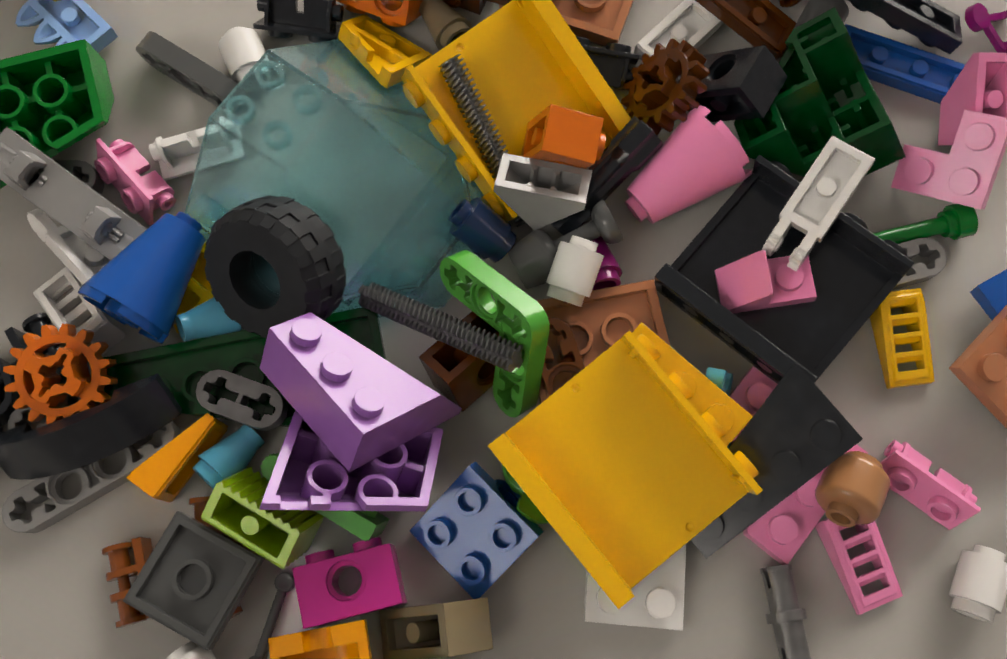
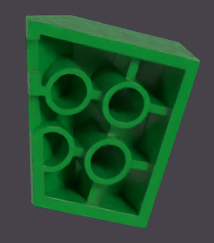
M85 39L0 60V134L8 127L52 158L108 123L114 103V95L106 61ZM0 180V189H1V188H3L4 186L7 185V184L4 183L2 180Z

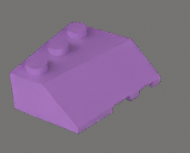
M295 410L259 510L425 512L429 504L443 429L434 427L365 465L348 472Z

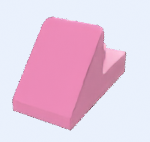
M765 250L755 252L716 269L714 274L720 304L732 313H740L814 302L817 295L809 255L797 271L787 267L790 256L767 259Z

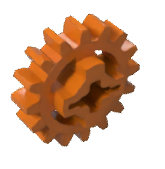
M62 323L59 332L54 325H42V337L34 333H26L23 335V339L27 347L25 349H10L9 352L18 361L16 365L3 367V372L14 375L15 382L6 385L4 390L5 392H18L20 397L12 406L15 410L30 407L31 410L27 419L30 422H38L46 417V424H50L95 407V402H108L111 396L104 391L105 385L118 383L117 378L107 375V369L117 364L116 359H103L101 355L109 345L106 342L91 344L94 332L91 330L82 329L76 335L75 325ZM66 343L64 348L59 347L55 355L51 356L42 353L51 346ZM87 362H89L91 368V377L89 374ZM58 367H63L61 374L67 378L66 383L59 384L62 377L56 373ZM67 395L81 398L68 407H57L58 403L64 402Z

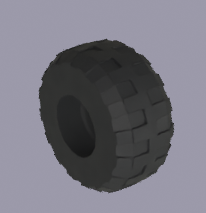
M262 196L231 209L223 217L216 220L212 226L204 253V258L206 259V279L209 280L212 288L211 292L216 302L221 304L225 310L224 313L231 320L239 323L241 328L267 338L270 327L309 312L325 321L339 307L343 299L344 287H346L344 255L341 246H338L334 238V232L329 225L324 224L319 215L312 209L285 196Z

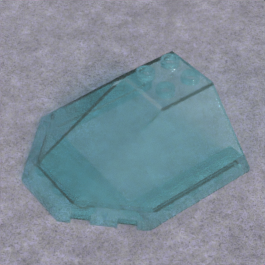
M338 39L268 49L208 118L185 214L202 225L203 228L200 233L207 242L211 228L216 220L243 203L268 195L285 196L294 199V201L304 206L306 205L317 213L324 224L329 225L335 234L334 238L338 246H341L344 255V268H346V287H344L343 299L339 307L332 313L362 308L358 304L361 297L358 290L362 284L369 287L372 282L435 309L445 307L453 296L442 282L440 276L441 261L462 250H468L475 254L450 234L449 230L452 223L448 218L453 209L463 199L470 202L476 197L481 199L484 195L474 181L469 183L460 174L455 165V160L458 158L449 145L442 146L433 136L428 126L431 120L422 107L416 109L409 102L403 92L402 85L405 83L401 81L389 88L383 87Z

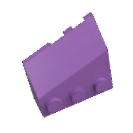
M311 312L269 328L260 364L261 371L348 472L365 465L460 414L461 407Z

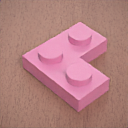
M964 109L949 154L904 144L903 151L906 157L899 160L891 187L980 210L985 209L1007 147V118Z

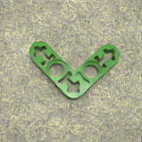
M462 250L444 258L440 263V276L446 289L497 330L502 340L506 338L507 343L511 340L513 344L517 343L518 346H523L521 357L524 361L521 367H515L511 373L495 366L493 395L496 403L506 415L515 418L536 406L550 331L548 316L535 299L472 252Z

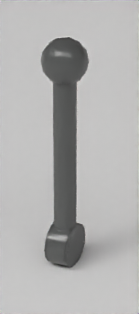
M283 572L275 578L274 584L277 592L255 655L249 659H264L268 647V638L272 636L286 593L295 587L294 576L290 573Z

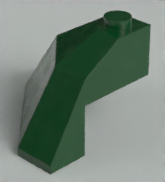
M835 7L796 27L787 38L785 44L788 49L781 58L779 65L788 77L764 118L734 121L742 148L749 158L756 159L761 155L768 161H778L787 167L791 173L805 177L832 136L875 158L873 165L866 175L906 157L893 124L862 67L850 35Z

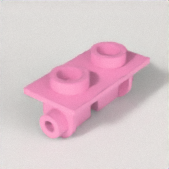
M100 138L96 139L97 160L94 161V165L98 175L106 184L112 183L131 213H138L151 226L153 224L154 210L161 208V210L165 211L176 203L174 190L156 170L143 176L139 175L150 170V164L131 142L117 139L108 148Z
M893 440L884 451V455L887 458L880 463L890 478V489L922 510L930 518L951 530L980 512L981 508L975 504L977 497L972 494V487L968 484H963L942 468L936 470L934 475L931 474L929 469L932 461L913 449L907 442L901 444Z

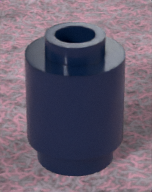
M478 197L470 202L463 199L453 209L448 218L452 223L449 230L450 234L480 258H489L494 263L500 261L510 251L517 238L516 234L511 231V224Z

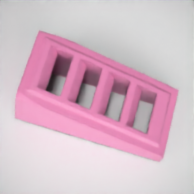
M828 518L820 520L815 528L857 615H861L903 596L875 521L865 525L855 524L854 527L858 534L843 540L840 531L848 527L839 526ZM863 543L866 552L849 558L847 549ZM871 561L875 570L857 577L854 568ZM880 579L884 588L864 596L861 587Z

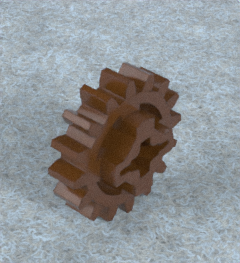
M670 39L666 48L660 43L656 44L654 54L651 57L644 53L642 55L643 64L631 69L633 80L625 83L623 86L624 89L629 91V94L621 99V104L627 107L626 112L632 119L635 116L637 119L642 120L657 136L662 128L668 132L673 131L674 121L677 119L684 123L687 120L686 111L690 108H698L700 105L695 100L697 94L707 91V86L701 82L702 79L710 74V70L704 66L707 60L706 57L687 41L682 40L679 43L675 39Z

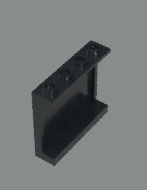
M759 155L755 159L752 174L743 181L671 266L666 263L654 276L655 286L660 294L777 384L794 362L815 383L915 262L907 258L906 251L900 245L891 240H882L870 232L866 223L861 218L852 213L844 214L840 212L822 241H817L809 253L817 295L814 302L740 313L729 311L719 302L714 271L762 250L766 240L780 221L779 214L800 184V182L792 177L789 169L783 164L774 160L768 161ZM791 226L781 247L771 256L766 254L767 259L790 256L793 250L800 245L806 234Z

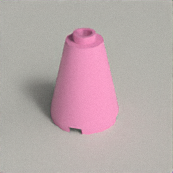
M699 105L698 108L689 111L687 120L684 123L680 122L663 143L662 147L654 154L626 189L630 198L625 201V204L639 222L647 219L650 223L654 224L744 181L752 174V170L743 169L750 161L730 129L721 120L713 125L705 118L711 112L707 107Z

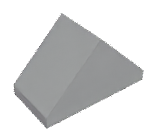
M503 153L494 183V192L533 230H537L585 209L593 170Z

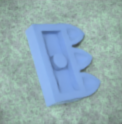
M28 0L19 10L15 23L18 27L39 25L33 42L38 45L57 42L56 46L85 39L99 53L118 37L113 28L84 0Z

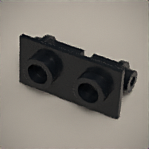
M257 0L258 11L264 12V17L254 23L253 28L268 30V35L275 38L293 37V34L308 36L310 42L328 44L338 37L341 25L336 24L343 21L344 7L343 5L336 4V0H304L303 12L298 11V0Z
M576 36L609 87L624 90V84L633 80V74L628 69L629 64L636 65L640 55L631 53L632 47L628 45L607 43L606 49L589 46V39Z

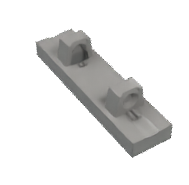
M8 127L0 134V180L109 260H112L147 230V228ZM40 168H44V171L30 187L28 185L29 181Z

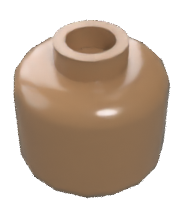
M849 451L824 469L815 489L816 500L821 508L826 511L827 518L839 526L851 528L855 524H870L880 516L890 490V478L884 471L880 461L875 457L860 451Z

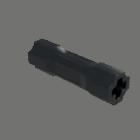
M634 116L611 140L608 149L602 154L600 160L596 161L589 168V170L593 171L585 209L551 223V225L562 235H565L589 223L592 220L591 210L594 205L602 200L605 201L632 172L639 170L662 147L663 142L654 131L642 120Z

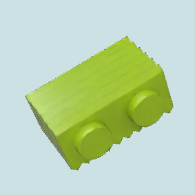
M248 467L216 483L201 515L203 521L283 570L310 548L324 516L314 510H259L269 483L265 477L261 478L259 471L253 473L252 467Z

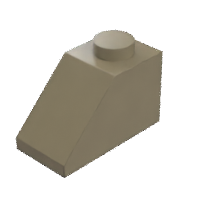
M488 597L379 611L383 659L445 658L493 649Z

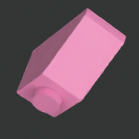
M978 52L972 54L941 101L938 146H952L964 109L1007 118V53Z

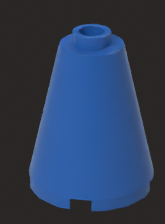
M180 211L176 216L165 213L87 280L79 289L78 294L84 296L83 298L118 322L124 325L127 324L135 329L140 327L139 334L156 343L163 344L169 336L206 240L200 233L203 228L202 225Z

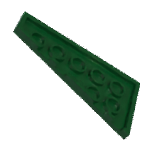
M362 307L331 313L332 315L325 320L386 360L377 313ZM246 330L103 357V359H116L117 362L115 366L107 369L108 376L118 379L117 384L105 385L104 391L111 397L115 389L158 373L182 408L181 414L202 417L209 413L217 419L230 420L203 408L196 397L197 383L201 377L209 371L217 369L270 386L279 392L260 369L267 338ZM226 381L221 387L213 386L210 394L216 397L215 405L220 398L235 402L238 394L225 387ZM269 396L264 403L249 399L247 407L259 413L258 421H261L264 414L273 415L275 412V407L269 403ZM288 401L287 417L282 425H280L282 427H289L295 409Z

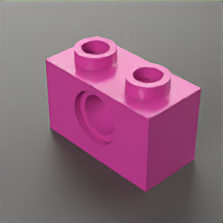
M376 537L369 541L363 540L352 544L353 553L335 557L334 550L331 549L306 555V565L292 568L303 629L407 603L395 545L391 543L382 545L381 537ZM355 567L361 574L362 583L356 593L348 596L339 588V576L346 568Z

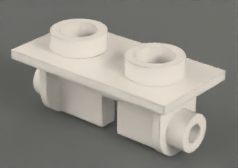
M223 118L220 119V123L165 139L159 136L155 138L154 143L149 144L151 156L154 161H159L162 178L165 181L248 157L237 118L228 121Z

